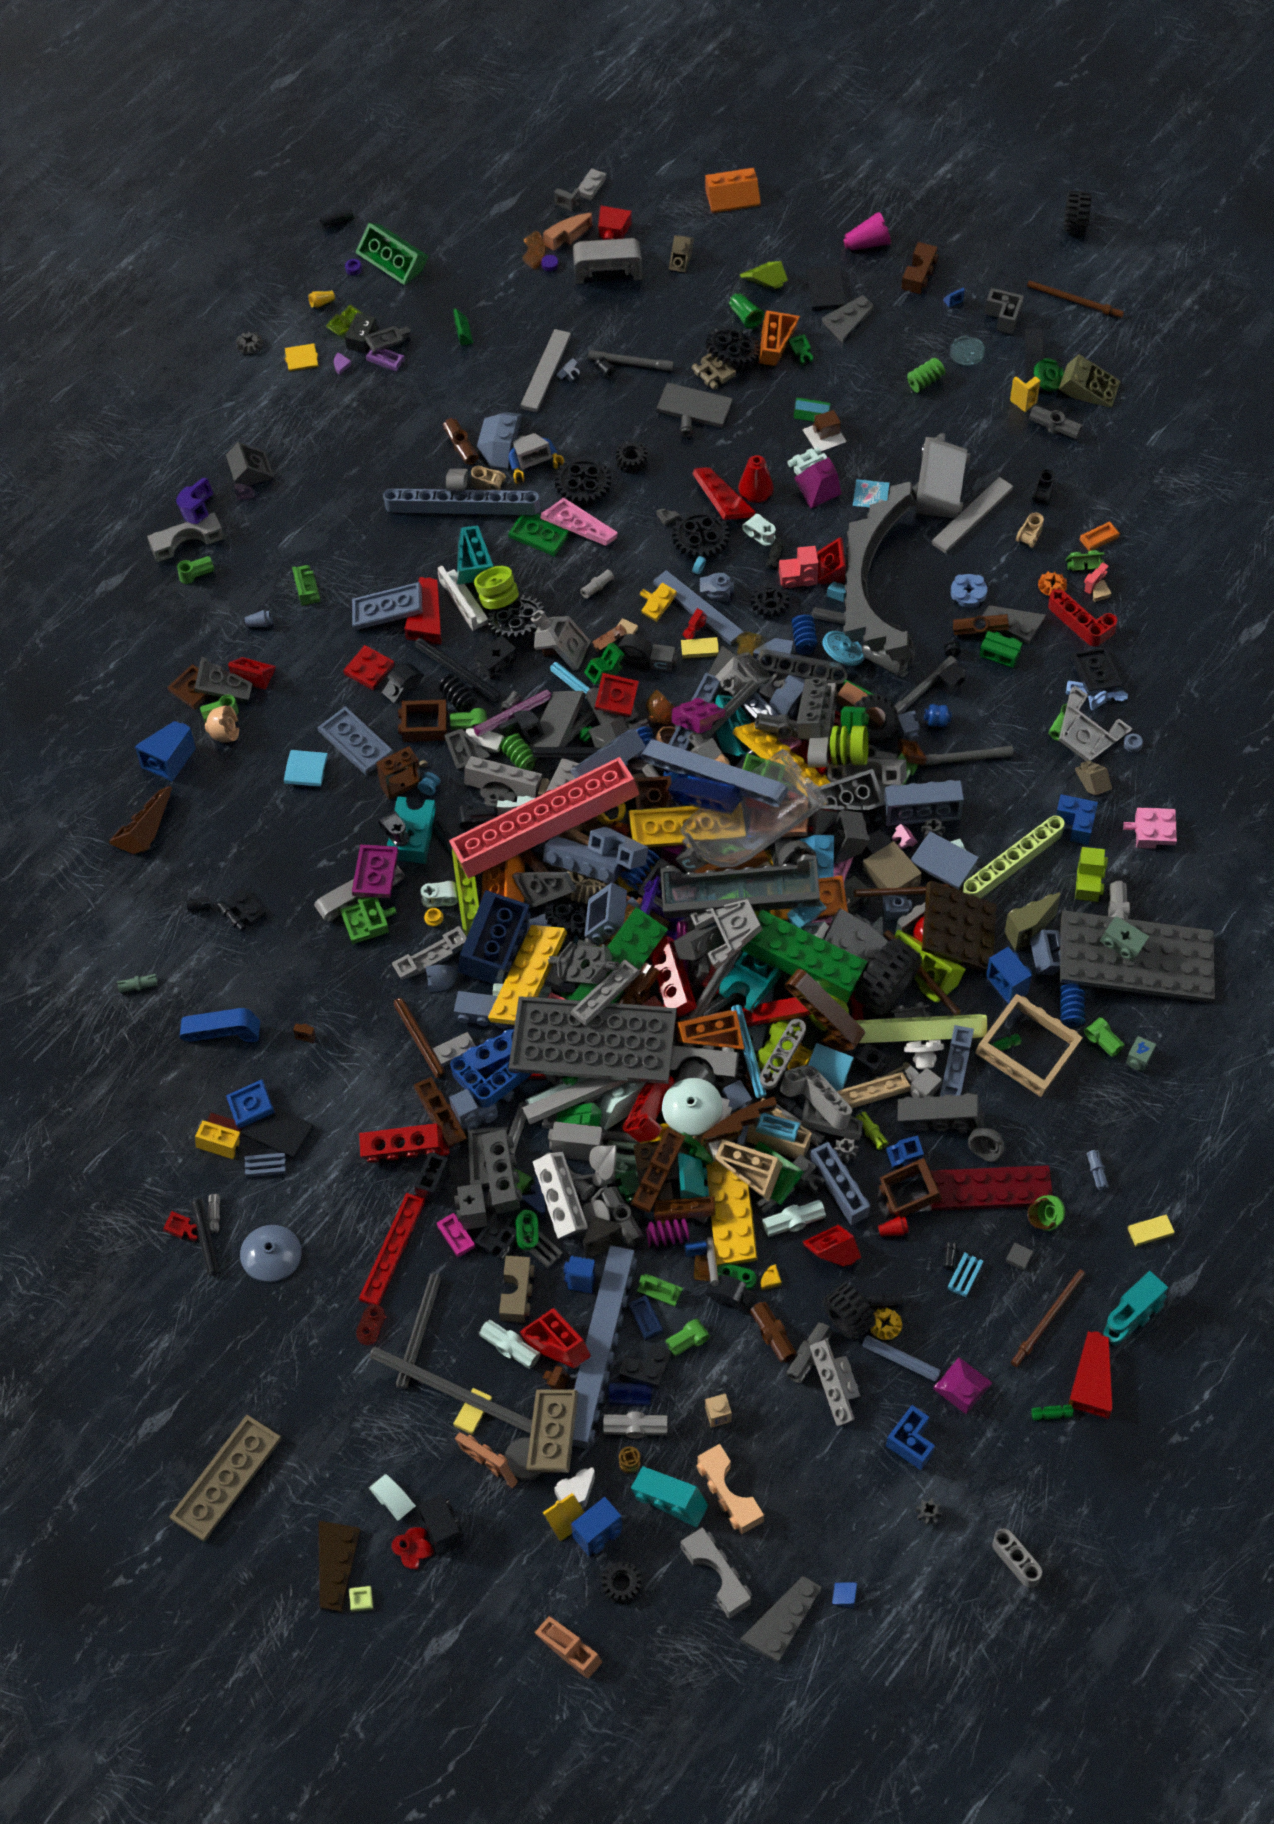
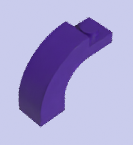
M202 478L192 487L186 486L177 496L176 501L184 520L189 523L198 524L209 515L204 501L214 493L207 478Z

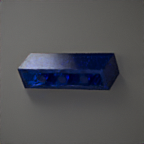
M682 773L678 775L668 788L676 803L729 815L743 800L739 788L735 784Z

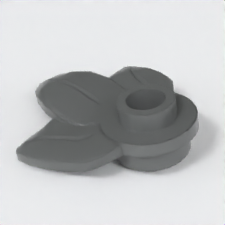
M496 782L493 786L485 784L481 789V796L484 798L485 805L494 806V810H497L498 801H514L516 798L515 793L509 792V786L501 782Z

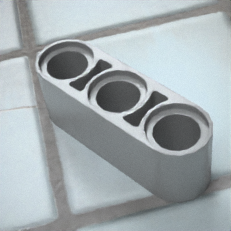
M449 469L446 475V490L465 491L468 485V469Z
M1007 1529L998 1530L992 1543L995 1552L1024 1586L1029 1588L1037 1586L1042 1575V1569L1012 1532ZM1005 1538L1008 1544L1002 1545L998 1542V1539ZM1019 1555L1021 1556L1022 1561H1014L1012 1559V1556ZM1026 1572H1034L1037 1577L1031 1579L1027 1577Z

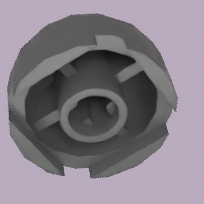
M791 841L781 848L778 855L779 866L784 864L797 865V859L802 855L810 854L815 856L816 853L806 842ZM787 877V878L793 879V880H797V879H798L797 877Z

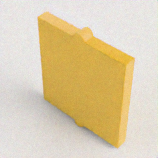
M314 343L285 348V362L288 364L289 371L318 367V353L315 351Z
M573 1493L561 1501H556L555 1505L543 1512L560 1541L572 1534L571 1523L585 1513Z

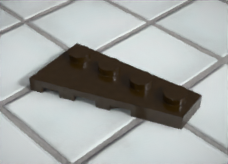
M319 1521L320 1610L342 1613L361 1533L360 1527Z

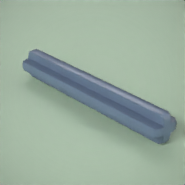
M866 1336L863 1341V1347L933 1381H936L940 1375L939 1369L871 1336Z

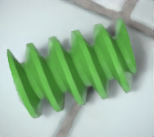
M932 358L930 361L920 365L919 368L908 373V383L911 389L918 393L920 389H925V385L930 386L931 383L936 382V379L940 380L941 375L944 376L946 372L941 361Z
M519 734L508 736L501 741L499 747L503 749V752L507 754V757L511 759L515 767L529 771L535 767L537 758L533 757V750L529 749V745L525 744V741L521 739Z

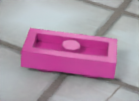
M454 1213L437 1222V1227L457 1257L475 1248L474 1242L466 1230H463L462 1224L458 1222V1218Z

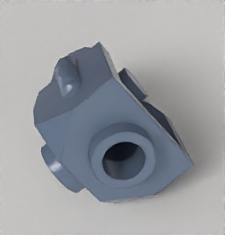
M715 573L700 578L701 596L712 601H730V593H734V582H730L728 575L725 573Z

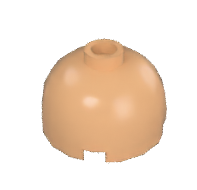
M227 705L221 706L209 713L205 729L214 740L221 743L237 740L239 727L236 728L235 722H238V718L233 708Z

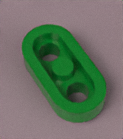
M531 1210L521 1211L516 1218L517 1244L521 1249L527 1251L532 1250L539 1240L538 1218Z
M722 1264L717 1268L718 1275H724L723 1272L728 1271L730 1274L726 1276H731L747 1284L746 1288L748 1290H752L756 1285V1274L750 1269L731 1264ZM748 1276L750 1279L744 1280L743 1277Z

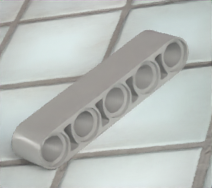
M397 864L393 885L400 882L404 877V873ZM354 879L320 897L315 902V908L325 921H330L340 916V909L358 904V899L364 898L352 896Z

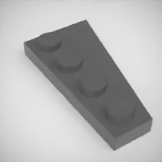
M802 1576L740 1641L779 1663L822 1587Z

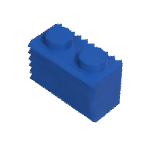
M572 1255L569 1262H565L564 1282L568 1283V1289L592 1293L596 1279L595 1261Z

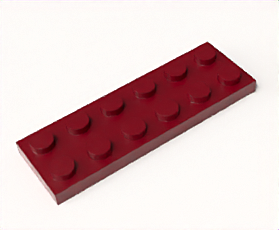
M1049 1165L931 1170L942 1196V1200L931 1204V1211L1030 1207L1039 1197L1053 1196Z

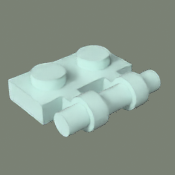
M819 447L811 448L802 455L793 456V459L788 461V465L790 467L794 466V472L796 475H799L811 465L828 457L825 453L821 454Z

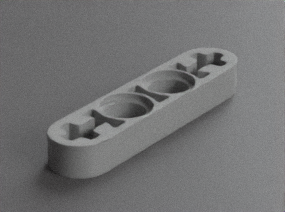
M794 1019L790 1021L760 1074V1084L763 1088L773 1089L778 1084L806 1033V1025L802 1020ZM799 1025L801 1031L796 1032L794 1039L792 1037L794 1033L793 1027H797ZM785 1041H790L793 1043V1048L785 1050L782 1048V1044ZM775 1058H781L784 1064L781 1067H775L772 1062ZM771 1070H773V1082L769 1081L768 1083H766L764 1077L768 1078L771 1074Z

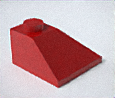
M836 1225L803 1241L804 1246L819 1258L841 1266L852 1265L861 1258L854 1236L840 1225Z

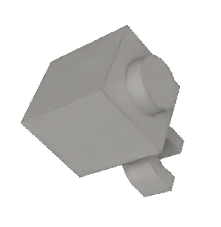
M694 732L687 736L689 741L695 746L689 752L713 760L722 754L713 738L703 740L701 734Z
M911 1065L905 1071L907 1073L905 1077L908 1081L912 1082L910 1093L914 1098L933 1096L941 1088L942 1079L927 1067L921 1074Z

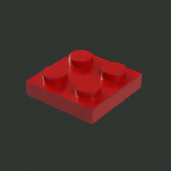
M364 645L343 671L344 675L374 691L395 666V663L388 657Z
M602 673L594 709L631 717L639 681Z

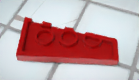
M711 468L694 469V477L724 520L752 518L756 512Z

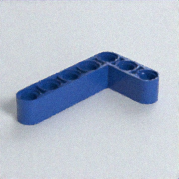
M457 1056L450 1063L453 1077L464 1089H468L472 1098L484 1108L495 1104L533 1074L509 1072L508 1062L485 1079L465 1057ZM458 1067H465L462 1070H456ZM471 1080H476L473 1084L469 1083ZM498 1082H505L502 1085H497ZM483 1094H489L487 1097H481Z

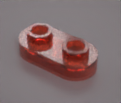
M377 1304L370 1305L363 1313L356 1330L357 1339L363 1345L374 1343L385 1320V1313L381 1306ZM372 1312L378 1313L376 1316H371ZM365 1330L370 1331L367 1335L363 1334Z

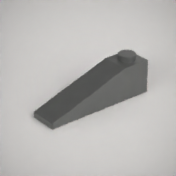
M873 769L806 791L812 809L870 810L885 805Z

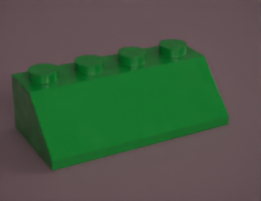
M376 223L368 224L355 252L404 285L409 283L423 270L429 257L384 226Z

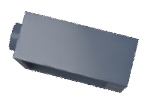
M611 882L588 899L585 927L586 938L595 943L602 944L620 930L624 924L627 890Z

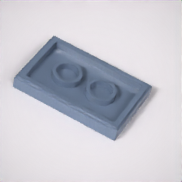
M930 831L911 858V861L917 868L959 890L979 861V857Z

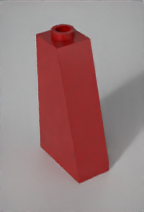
M420 577L418 582L422 585V614L407 618L404 628L406 640L413 641L423 638L428 643L441 645L438 582L436 579Z
M1088 1331L1068 1405H1072L1073 1409L1109 1419L1112 1410L1109 1337L1104 1336L1100 1332Z

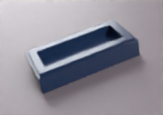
M647 1295L628 1303V1307L645 1341L664 1333V1329Z

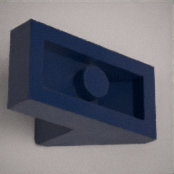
M534 1176L535 1183L531 1184L532 1195H522L523 1200L520 1201V1204L527 1210L533 1211L541 1221H546L544 1195L541 1191L538 1177Z

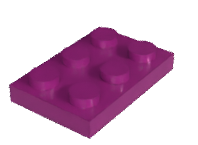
M360 845L352 896L391 897L399 852L398 847Z

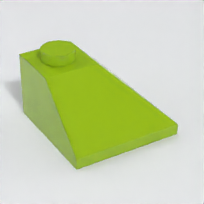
M781 261L767 262L740 274L741 278L766 287H773L774 289L783 286V282L788 281Z

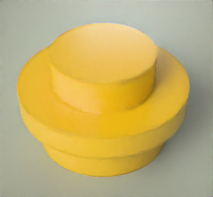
M430 908L424 915L426 924L432 927L440 925L444 919L443 913L437 908Z

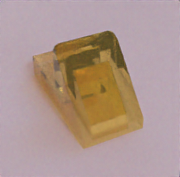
M748 631L739 634L736 641L739 643L737 654L748 651L753 656V651L759 647L762 635Z

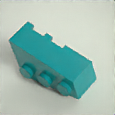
M646 1467L641 1468L631 1487L638 1501L645 1504L648 1503L696 1528L708 1508V1504L697 1486Z

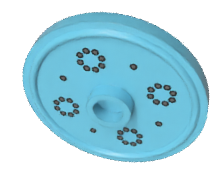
M830 631L824 636L822 641L823 647L836 661L845 665L856 666L864 660L862 645L858 641L852 643L849 637L845 636L844 632Z

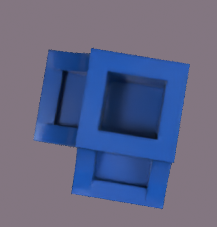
M918 1135L899 1140L898 1143L886 1149L892 1168L907 1166L922 1159L924 1155Z

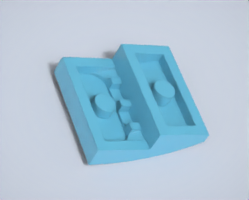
M291 750L287 761L284 783L321 787L324 778V768L328 759L327 753Z
M816 1043L808 1065L816 1068L836 1091L844 1088L854 1057Z

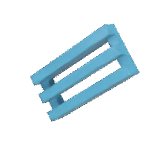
M763 1113L760 1115L756 1132L794 1143L800 1123Z
M964 1253L947 1289L967 1297L982 1267L983 1260H977L976 1257H970L967 1253ZM968 1261L969 1263H968V1265H967V1267H966V1269H965V1271H964V1273H963V1275H962V1277H961V1279H960V1281H959L957 1287H954V1284H955V1282H956V1280H957V1278H958V1276H959V1274H960V1272H961V1270H962V1268H963L965 1262ZM975 1264L977 1266L965 1290L963 1291L961 1290V1288L968 1276V1273L972 1265Z

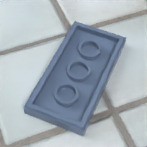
M420 582L352 599V627L354 630L422 614V585Z
M346 706L317 727L318 731L365 775L377 768L376 762L394 754V751Z

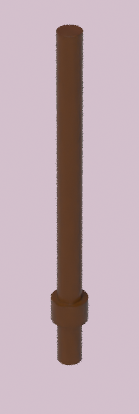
M1028 281L1027 287L1102 311L1106 315L1111 314L1120 318L1124 316V311L1112 308V305H1103L1049 286Z
M942 884V885H945V886H947V887L956 889V888H954V887H952V886H949L948 884ZM963 886L958 891L963 892ZM926 887L854 889L853 895L854 897L926 894Z
M889 930L883 934L888 941L897 939ZM920 966L917 974L952 1014L958 1016L961 1013L959 1008Z
M1079 1270L1027 1341H1023L1019 1346L1018 1353L1011 1361L1013 1366L1018 1367L1024 1357L1029 1356L1032 1352L1033 1345L1085 1277L1086 1273L1083 1270Z

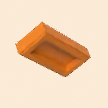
M1108 522L1081 535L1080 541L1088 551H1092L1119 538L1120 533L1111 522Z

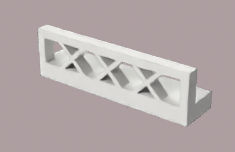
M443 566L438 567L440 583L471 629L474 631L489 624L488 618L465 584L456 585L457 572L455 569L446 572Z

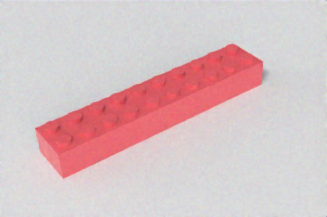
M619 757L449 840L469 879L640 794L634 778Z

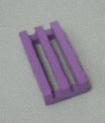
M371 349L366 356L367 361L396 372L398 367L401 366V362L405 360L403 355L387 349L377 351L378 353L373 352Z

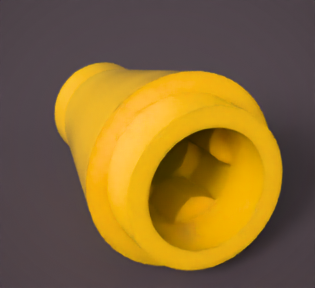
M313 291L312 294H309L311 307L318 308L331 301H335L333 291Z

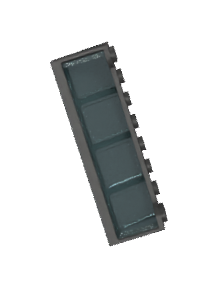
M805 854L797 859V865L784 864L779 867L768 865L763 868L746 867L743 870L726 869L720 872L713 870L706 871L705 873L688 872L684 875H681L680 869L675 866H667L660 869L665 919L691 917V913H705L706 909L710 908L714 910L721 909L726 904L748 899L754 912L820 906L816 855Z

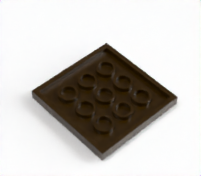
M933 881L928 882L926 887L922 951L987 974L989 958L994 955L997 904Z

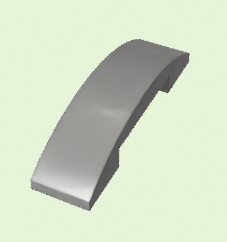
M460 926L443 935L444 939L411 957L407 954L394 961L392 965L400 979H406L426 972V966L439 965L459 952L466 941V936Z

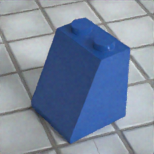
M174 721L137 744L135 749L141 768L173 782L196 747L191 728L184 723L180 724Z

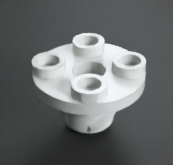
M940 1039L929 1040L926 1044H921V1041H909V1043H906L907 1046H904V1052H915L913 1061L916 1063V1068L924 1070L926 1067L928 1069L933 1068L937 1060L934 1051L944 1049V1044H941Z

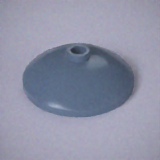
M266 1225L255 1229L246 1237L241 1246L240 1260L246 1273L253 1279L265 1283L278 1282L290 1276L298 1267L302 1254L301 1245L297 1236L288 1228L280 1225ZM272 1246V1249L266 1250V1247Z

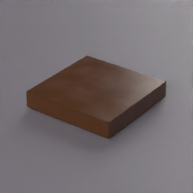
M192 664L167 688L170 693L195 710L210 695L194 692L199 668Z

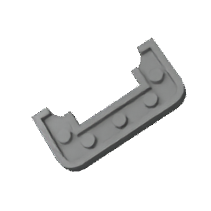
M636 239L581 241L573 246L576 284H583L585 277L588 275L592 277V271L625 269L626 275L631 273L634 276V280H643L640 243Z
M926 437L915 513L956 518L958 512L962 513L963 502H960L963 476L965 464H969L971 454L967 453V449L935 438Z

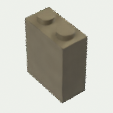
M894 841L863 860V871L878 888L918 887L921 883L922 873Z

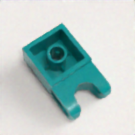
M398 796L394 811L405 823V831L409 836V842L404 846H396L399 850L397 861L426 864L432 836V824L436 811L435 800H425L422 808L412 810L408 808L407 798ZM388 839L387 846H395L390 839Z
M744 952L721 982L718 994L725 998H728L733 993L743 994L746 997L744 1008L753 1012L784 974V971Z
M1151 1271L1144 1275L1121 1297L1119 1306L1110 1313L1107 1326L1103 1332L1104 1336L1109 1337V1344H1120L1138 1326L1141 1325L1143 1327L1150 1320L1149 1316L1153 1312L1157 1314L1164 1307L1165 1304L1163 1302L1167 1298L1168 1287ZM1112 1330L1120 1335L1117 1338H1113L1109 1332Z

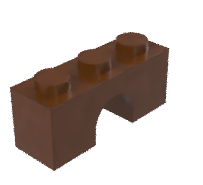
M921 242L917 243L912 259V265L917 267L907 266L902 277L901 289L921 294L923 288L927 287L928 276H932L933 265L937 264L939 259L936 246Z

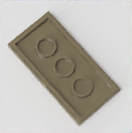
M536 1390L526 1466L528 1472H569L579 1394L577 1390Z

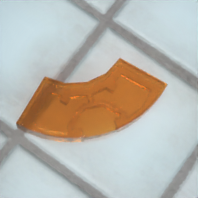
M537 230L524 239L528 250L523 256V261L532 269L537 268L545 256V243Z

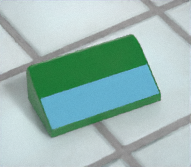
M796 398L794 418L814 422L815 415L830 411L831 403Z

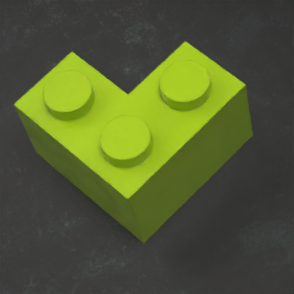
M1082 847L1077 868L1075 899L1098 902L1099 895H1103L1104 883H1101V878L1105 877L1108 857H1104L1105 849Z
M781 1020L776 1024L773 1023L769 1031L771 1035L770 1040H767L764 1048L761 1047L756 1057L759 1059V1068L763 1069L790 1022ZM799 1026L793 1027L794 1033L792 1037L794 1039L796 1032L801 1031ZM785 1041L782 1044V1048L790 1050L793 1048V1043ZM775 1058L772 1063L775 1067H781L784 1061L781 1058Z

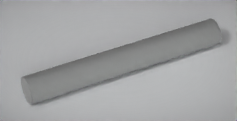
M709 1237L706 1238L705 1242L707 1245L710 1280L712 1286H717L719 1278L713 1238Z

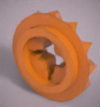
M1056 571L1054 573L1047 572L1045 575H1041L1038 587L1042 593L1048 596L1055 589H1061L1065 592L1067 579L1062 574H1057ZM1054 580V581H1055V584L1053 585V588H1052V587H1051V581Z

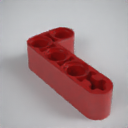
M1055 589L1050 593L1048 604L1050 611L1090 646H1099L1115 634L1118 620L1114 614L1106 613L1096 620L1063 590Z
M670 1075L668 1084L645 1082L624 1123L623 1130L637 1142L654 1140L661 1133L662 1127L656 1122V1119L662 1109V1102L666 1092L675 1082Z

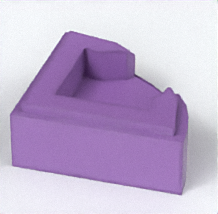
M338 352L334 358V367L340 375L351 366V361Z

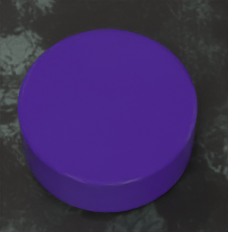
M546 255L542 258V268L545 271H554L558 268L556 256Z
M357 259L348 260L345 263L346 273L358 275L362 271L361 262Z

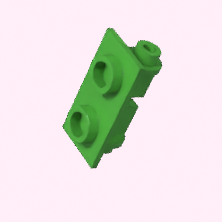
M1098 550L1089 551L1088 554H1081V552L1070 553L1066 558V561H1070V563H1067V568L1071 571L1085 570L1084 563H1087L1088 570L1098 569L1100 564L1104 563V560L1100 559L1104 552L1099 553Z
M645 1273L640 1278L637 1292L675 1306L683 1288Z

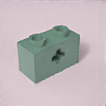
M1115 916L1104 932L1100 942L1121 954L1123 958L1133 962L1149 936L1118 916Z

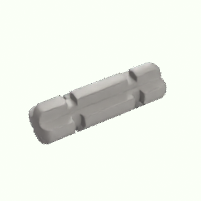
M211 1194L208 1199V1223L210 1232L218 1233L220 1197L218 1194Z

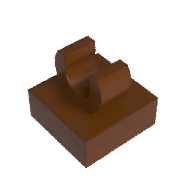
M556 1366L553 1372L546 1371L543 1379L548 1380L547 1384L552 1390H565L570 1376L563 1367Z

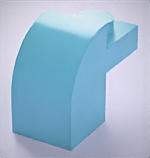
M820 901V906L793 908L787 913V917L792 925L804 929L821 915L827 907Z

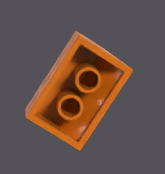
M754 168L705 175V190L712 213L761 205L758 181Z
M516 855L483 871L482 897L485 890L524 903V897L512 876L516 872H525L524 859Z

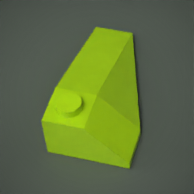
M897 929L895 937L921 954L922 963L920 966L946 995L958 986L966 970L958 963L922 951V942ZM916 973L914 979L919 984L918 988L923 994L938 1003L940 999Z

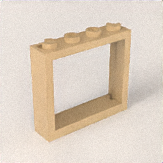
M1016 994L980 1042L975 1053L1042 1097L1076 1050L1082 1037L1075 1030L1064 1026L1059 1019L1052 1018L1044 1009L1030 1003L1026 997ZM1014 1008H1017L1070 1044L1045 1080L989 1044Z

